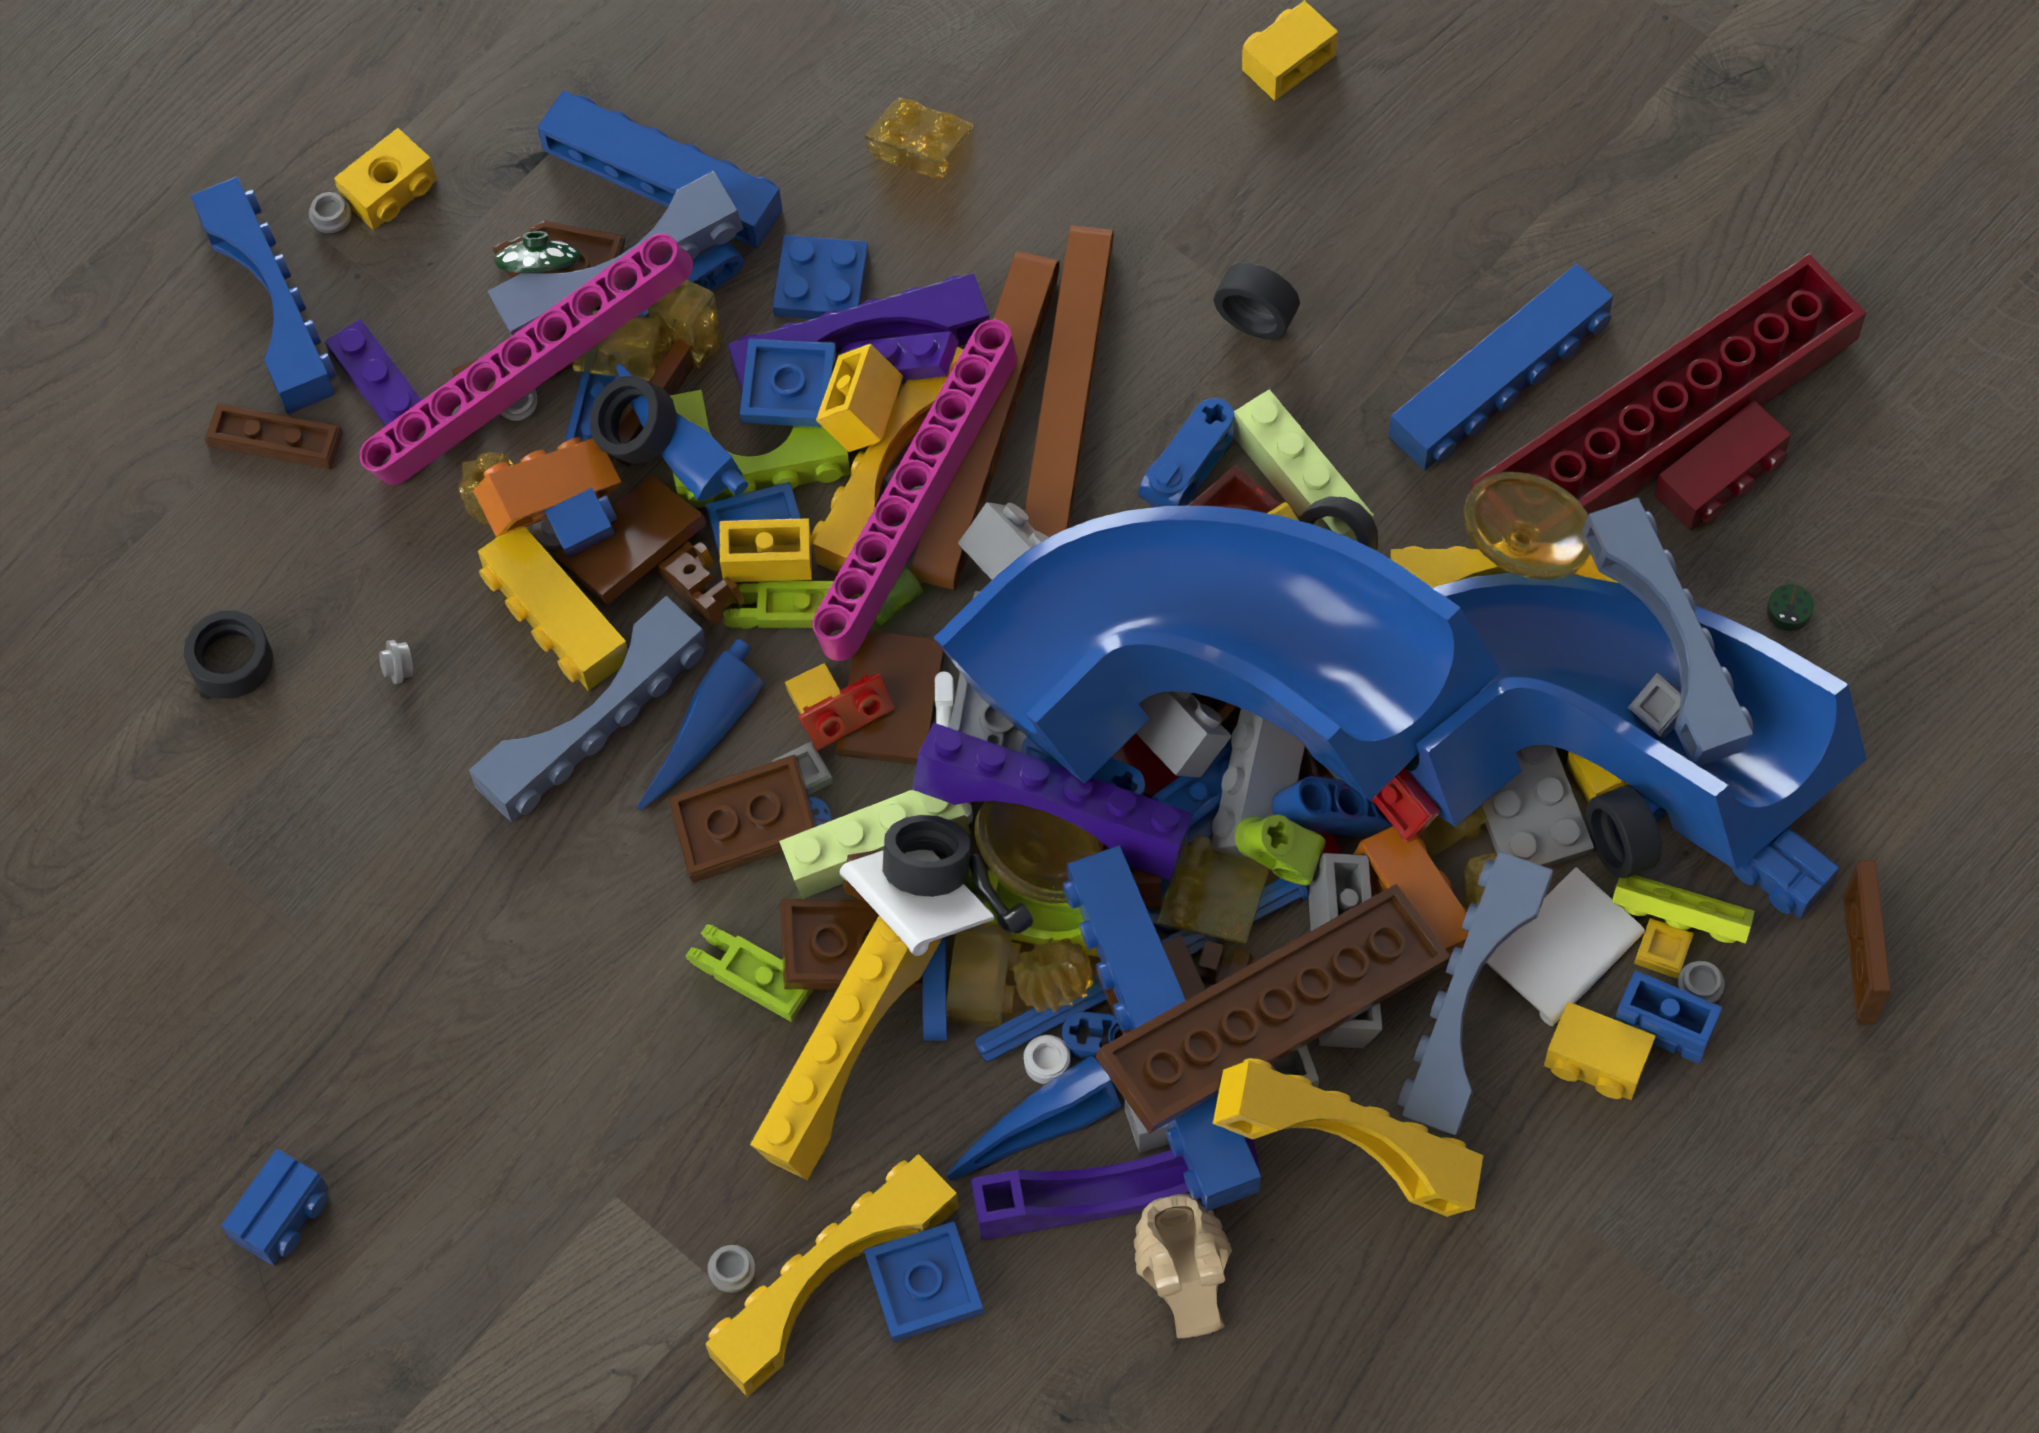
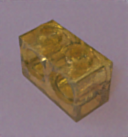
M686 280L648 307L656 348L668 353L674 342L681 340L691 345L694 366L699 369L708 356L712 357L717 353L722 343L723 335L720 330L719 314L716 309L714 292Z

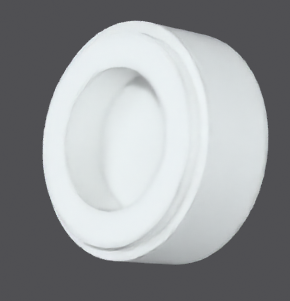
M1042 1035L1036 1037L1025 1049V1070L1034 1081L1047 1084L1070 1068V1051L1064 1041L1056 1036Z

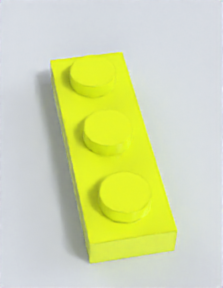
M1637 875L1628 878L1619 877L1611 902L1620 905L1629 914L1635 916L1649 914L1663 918L1667 924L1678 929L1687 930L1693 927L1709 932L1714 939L1725 943H1734L1736 941L1746 943L1755 913L1751 909Z

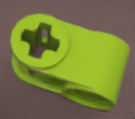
M1279 814L1270 815L1264 819L1257 816L1245 817L1238 823L1234 835L1235 844L1244 856L1267 867L1275 875L1286 881L1306 886L1312 882L1326 840L1319 834L1305 829Z

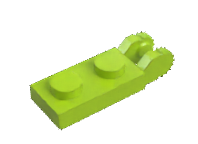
M759 581V583H736L745 601L743 604L757 602V608H730L723 614V623L727 627L737 629H751L757 625L758 628H813L814 616L834 581Z
M706 925L701 932L702 937L711 945L717 946L726 952L720 961L703 950L691 947L686 954L687 960L705 973L714 975V978L792 1022L813 990L784 989L783 960L738 935L735 938L713 925Z

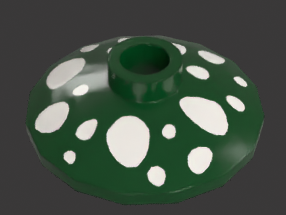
M534 231L523 234L522 242L512 244L499 251L494 258V262L498 268L509 272L542 273L556 271L578 262L580 251L570 244L548 239V233Z

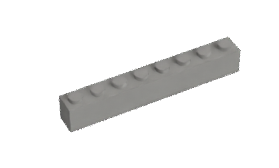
M987 502L958 544L993 580L1024 552L1049 537L1039 531H1035L1027 522L1029 519L1028 515L1018 506L1012 503L1001 505ZM1160 692L1148 696L1139 703L1140 707L1149 717V720L1136 734L1175 775L1201 777L1232 737L1220 724L1222 721L1220 715L1209 706L1201 704L1191 692Z

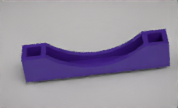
M972 273L965 276H951L941 283L923 288H909L899 295L882 300L871 299L865 301L860 306L840 312L829 311L822 314L819 318L805 322L787 323L777 330L760 335H745L735 342L728 343L731 365L742 395L749 339L835 343L837 353L841 351L843 343L951 331L959 341L958 346L968 343L978 325L990 320L975 274Z
M933 723L918 753L912 787L914 791L954 805L973 801H999L1021 804L1046 811L1082 828L1109 848L1120 845L1128 866L1169 881L1172 880L1185 849L1194 814L1094 778H1090L1084 784L1063 767L937 723Z
M1244 1136L1261 1175L1254 1139ZM1172 1150L1139 1160L1090 1169L1068 1171L1014 1170L971 1178L981 1241L1143 1212L1156 1199L1170 1197L1175 1194H1190L1183 1174L1189 1171L1183 1155L1175 1157Z

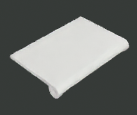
M916 850L905 853L907 856L920 861L941 860L932 850ZM883 851L847 862L840 869V875L843 879L848 881L909 947L910 952L914 956L923 955L928 949L929 942L994 920V915L964 884L949 894L934 897L916 896L900 891L888 882L882 872Z
M1575 867L1544 898L1537 919L1513 933L1495 950L1486 963L1540 1011L1539 1015L1546 1024L1554 1026L1561 1018L1567 1001L1575 1004L1645 933V930L1622 907L1611 903L1612 899Z

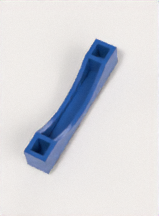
M238 177L190 195L213 250L233 258L248 268L264 284L272 298L274 322L271 342L264 361L286 413L290 414L334 396L335 393L330 379L337 376L327 352L319 355L315 348V345L321 343L320 337L312 319L304 322L300 315V312L306 310L305 304L298 288L295 286L289 289L285 282V279L290 278L291 274L282 254L274 256L270 247L277 244L267 221L258 223L255 215L262 211L253 190L250 189L244 192Z

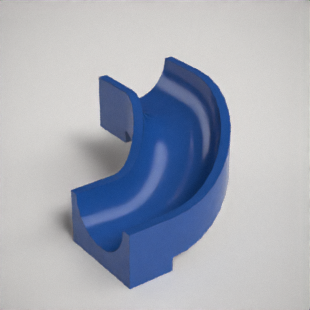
M1162 506L1128 510L1091 519L1058 532L1024 552L1001 571L933 638L986 703L1084 784L1149 720V717L1139 705L1141 701L1148 696L1160 692L1180 691L1196 693L1225 701L1282 728L1303 742L1317 761L1371 801L1419 753L1416 744L1477 695L1500 672L1499 667L1461 607L1378 551L1349 537L1313 524L1279 515L1213 506Z
M1502 573L1471 577L1434 588L1461 607L1500 669V672L1477 695L1416 744L1419 753L1405 766L1407 771L1441 811L1438 816L1453 826L1459 824L1522 772L1516 752L1528 746L1550 745L1575 753L1597 764L1668 811L1673 830L1737 871L1867 760L1849 685L1777 642L1724 616L1695 605V615L1701 628H1707L1712 636L1714 654L1720 667H1725L1732 677L1733 693L1739 706L1745 707L1751 716L1753 735L1744 751L1699 767L1689 760L1674 728L1666 738L1660 737L1628 708L1656 673L1663 675L1680 691L1681 680L1678 661L1670 639L1657 617L1640 598L1623 585L1616 582L1574 575Z

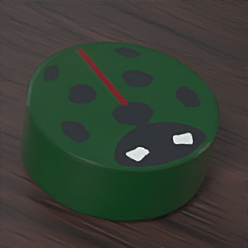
M1782 585L1776 588L1770 596L1767 605L1768 617L1780 629L1787 631L1801 629L1811 618L1814 608L1813 599L1807 590L1798 585Z

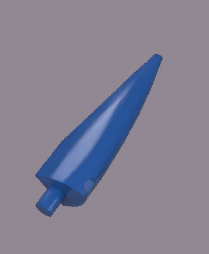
M620 363L617 365L616 369L619 377L633 376ZM639 396L630 403L644 428L648 419L649 406L646 397ZM677 413L676 428L673 436L660 455L678 479L694 494L698 501L710 499L727 487L735 495L742 494L747 489L748 482L742 477L743 473L733 457L705 429Z
M736 639L729 652L725 650L715 660L693 694L690 706L667 758L636 808L644 809L691 772L724 739L753 703L758 692L764 687V681L743 663L751 651V647L746 642Z
M1093 1056L1085 1058L1028 1096L1001 1118L946 1173L948 1179L952 1181L1013 1153L1087 1127L1122 1107L1116 1093L1118 1088Z

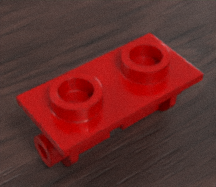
M864 674L861 680L840 690V695L834 698L829 696L811 707H803L804 713L797 717L803 729L808 732L817 751L895 709L880 674H874L870 677Z

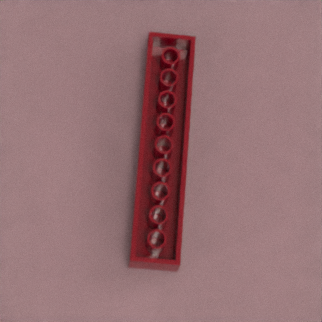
M1808 254L1472 481L1468 508L1502 546L1513 549H1537L1543 546L1556 547L1581 530L1589 514L1619 504L1650 483L1753 400L1762 406L1857 341L1866 312Z

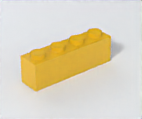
M526 527L501 535L478 550L483 567L479 570V574L486 585L493 592L498 589L503 592L508 598L505 600V604L519 622L526 619L534 628L531 630V633L536 642L545 652L552 649L560 658L557 661L558 665L571 682H575L578 679L590 691L623 666L628 652L624 638Z

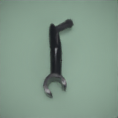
M980 853L972 855L969 867L974 885L997 914L999 927L1007 933L1019 934L1031 927L1033 918L1028 909L1021 903L1008 909L990 883L986 859Z

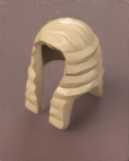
M1175 1194L1152 1201L1144 1209L1141 1220L1136 1225L1137 1236L1134 1239V1248L1136 1249L1135 1262L1137 1263V1274L1142 1276L1157 1291L1158 1296L1163 1297L1172 1309L1177 1338L1198 1337L1224 1328L1225 1325L1217 1305V1291L1219 1284L1225 1281L1224 1269L1232 1249L1225 1232L1222 1231L1220 1220L1214 1217L1213 1210L1206 1212L1203 1203L1198 1198L1193 1200L1190 1194Z

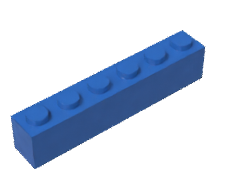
M563 90L537 127L543 151L667 208L676 190L714 171L735 205L743 226V230L737 232L734 238L757 249L783 211L780 189L769 179L761 176L756 178L741 171L730 161L716 160L705 155L698 147L692 144L683 145L668 138L664 132L657 128L650 127L648 129L633 122L627 115L619 111L610 112L597 106L594 101L586 96H575Z
M1575 264L1393 413L1390 418L1388 437L1424 471L1436 461L1439 463L1444 462L1455 451L1457 443L1467 435L1470 437L1477 435L1487 424L1488 418L1498 409L1501 411L1507 410L1516 401L1521 390L1529 384L1535 386L1541 382L1548 374L1550 367L1560 358L1562 360L1570 358L1579 348L1581 341L1590 333L1593 335L1600 333L1611 320L1610 311L1613 295L1582 267Z

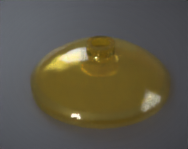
M1503 472L1482 479L1470 491L1463 509V519L1467 533L1479 551L1503 570L1530 579H1558L1578 571L1590 556V552L1581 535L1588 514L1576 498L1559 485L1528 473Z
M985 801L976 816L975 838L985 862L1005 885L1030 899L1054 904L1068 903L1062 883L1068 881L1067 864L1101 852L1100 844L1095 836L1075 824L1046 811L1021 804Z

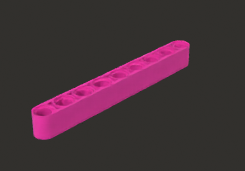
M660 233L649 237L371 436L362 445L359 458L361 464L384 483L398 485L405 482L685 282L693 270L691 256L668 234ZM673 254L671 259L666 264L662 265L663 260L667 256ZM637 279L635 285L627 290L628 285ZM602 304L600 310L592 315L593 310ZM566 330L565 335L557 340L558 335ZM531 355L529 361L526 364L522 365L523 360L527 356ZM496 380L494 386L487 391L489 384ZM461 405L459 411L452 416L454 409ZM426 430L424 436L417 441L419 434ZM391 455L389 461L383 465L384 460Z
M988 320L978 325L817 610L812 622L813 630L822 651L831 660H847L854 656L860 648L1014 370L1018 360L1017 351L1011 331L1007 324L1002 321ZM1000 346L997 349L990 350L993 347ZM975 381H981V382H979V383H977V384L971 385V383H973V382H975ZM962 415V416H961L960 418H958V419L951 420V418H953V417H955V416ZM942 450V452L939 454L931 455L935 451ZM916 486H923L918 490L911 491ZM904 521L898 526L891 527L896 522ZM884 557L879 562L870 563L875 558ZM864 593L861 597L857 599H850L852 596L856 594ZM836 630H843L842 633L836 636H830Z

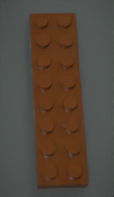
M1395 884L1099 1048L1095 1057L1150 1134L1217 1096L1224 1069L1243 1063L1245 1059L1250 1058L1264 1060L1273 1064L1447 964L1451 956L1399 886Z

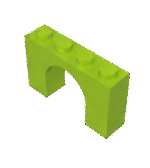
M702 390L670 396L673 399L678 414L705 429L711 435ZM793 426L786 441L775 450L764 455L747 457L728 452L743 473L742 477L748 482L747 489L740 495L790 482L791 488L794 489L801 484L817 481L829 483L840 479L842 476L851 475L847 450L823 427ZM673 472L677 494L695 508L705 507V504L712 503L713 501L739 496L735 495L727 487L710 499L698 501L694 494L685 487Z

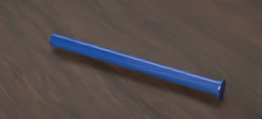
M1279 878L1161 940V943L1182 935L1190 955H1193L1204 949L1206 940L1216 943L1298 899L1306 901L1309 897L1305 885L1294 884ZM1097 975L978 1036L975 1039V1043L982 1058L986 1062H990L1063 1024L1072 1014L1085 1012L1106 1001L1107 998Z

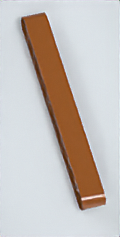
M1071 225L1024 511L1029 517L1027 522L1032 528L1048 537L1070 528L1112 259L1113 229Z
M1022 251L1015 253L993 320L1002 321L1009 327L1018 360L920 538L911 571V579L913 581L950 590H956L968 554L961 548L958 542L985 505L1056 287L1060 268V261L1057 259ZM1000 346L993 347L990 350L997 349ZM975 381L971 385L977 384L981 381Z

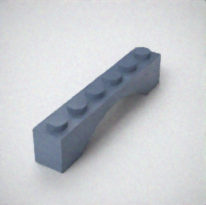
M712 171L676 190L668 209L656 226L635 246L618 257L592 268L569 273H521L487 292L512 336L655 234L665 233L670 235L694 260L703 250L715 244H724L730 241L737 232L743 230V226L735 205L716 173ZM673 254L667 256L663 260L662 265L666 264ZM637 279L628 285L627 290L635 285Z
M1639 498L1589 514L1581 535L1598 571L1619 582L1640 598L1657 617L1670 639L1678 661L1681 680L1680 710L1674 729L1689 760L1700 767L1744 751L1753 735L1751 716L1745 707H1740L1733 693L1732 677L1725 667H1720L1714 654L1712 636L1707 628H1701L1695 615L1693 597L1688 589H1682L1676 576L1674 558L1670 551L1667 549L1663 550L1657 537V525L1653 515L1649 511H1644Z
M665 596L634 624L631 644L623 666L609 688L595 703L574 719L550 731L526 738L501 741L469 769L475 788L511 823L519 815L530 813L538 805L541 796L553 785H560L565 782L572 774L574 766L587 755L592 756L604 746L607 737L619 726L624 727L630 724L638 715L640 708L652 697L657 698L670 687L675 676L684 668L690 669L701 660L704 651L707 649L703 629Z
M1498 851L1495 861L1486 860L1478 881L1479 886L1485 887L1479 905L1471 902L1462 925V929L1469 931L1463 949L1454 947L1446 969V973L1453 975L1447 993L1438 991L1431 1009L1430 1017L1437 1019L1431 1037L1422 1035L1414 1056V1061L1421 1063L1415 1081L1406 1079L1398 1100V1105L1405 1107L1402 1114L1404 1118L1458 1137L1473 1096L1465 1069L1462 1048L1463 1018L1470 992L1481 969L1495 950L1518 929L1537 919L1553 876L1552 869Z

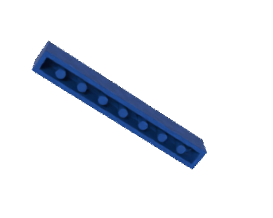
M1120 845L1067 864L1068 881L1062 883L1063 890L1070 908L1075 909L1079 907L1084 922L1079 923V927L1089 950L1096 948L1101 962L1097 963L1096 967L1104 989L1113 988L1119 1003L1114 1004L1113 1008L1122 1031L1129 1029L1132 1031L1186 1001ZM1218 1095L1169 1122L1171 1128L1166 1130V1136L1174 1156L1183 1155L1189 1171L1183 1173L1189 1193L1193 1200L1201 1198L1206 1212L1260 1192L1261 1175L1244 1136L1213 1124Z

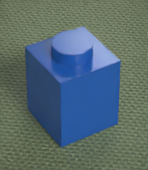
M593 488L545 510L568 557L615 535L610 522L618 518L607 496L605 495L598 499Z

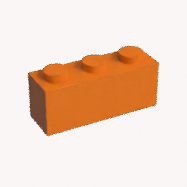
M576 437L562 443L557 447L556 451L548 454L541 449L523 457L520 460L521 463L509 466L507 462H502L490 467L483 473L485 478L473 492L495 536L499 537L547 520L548 517L545 510L590 488H593L598 499L605 495L608 497L621 483V480L608 454L600 449L593 438L582 442L580 437Z
M1394 826L1362 840L1353 855L1368 856L1371 896L1373 897L1397 884L1450 956L1455 946L1463 949L1469 931L1462 929L1468 909L1462 907L1452 892L1448 877L1444 872L1437 869L1427 854V848L1423 839L1419 836L1417 839L1406 843Z

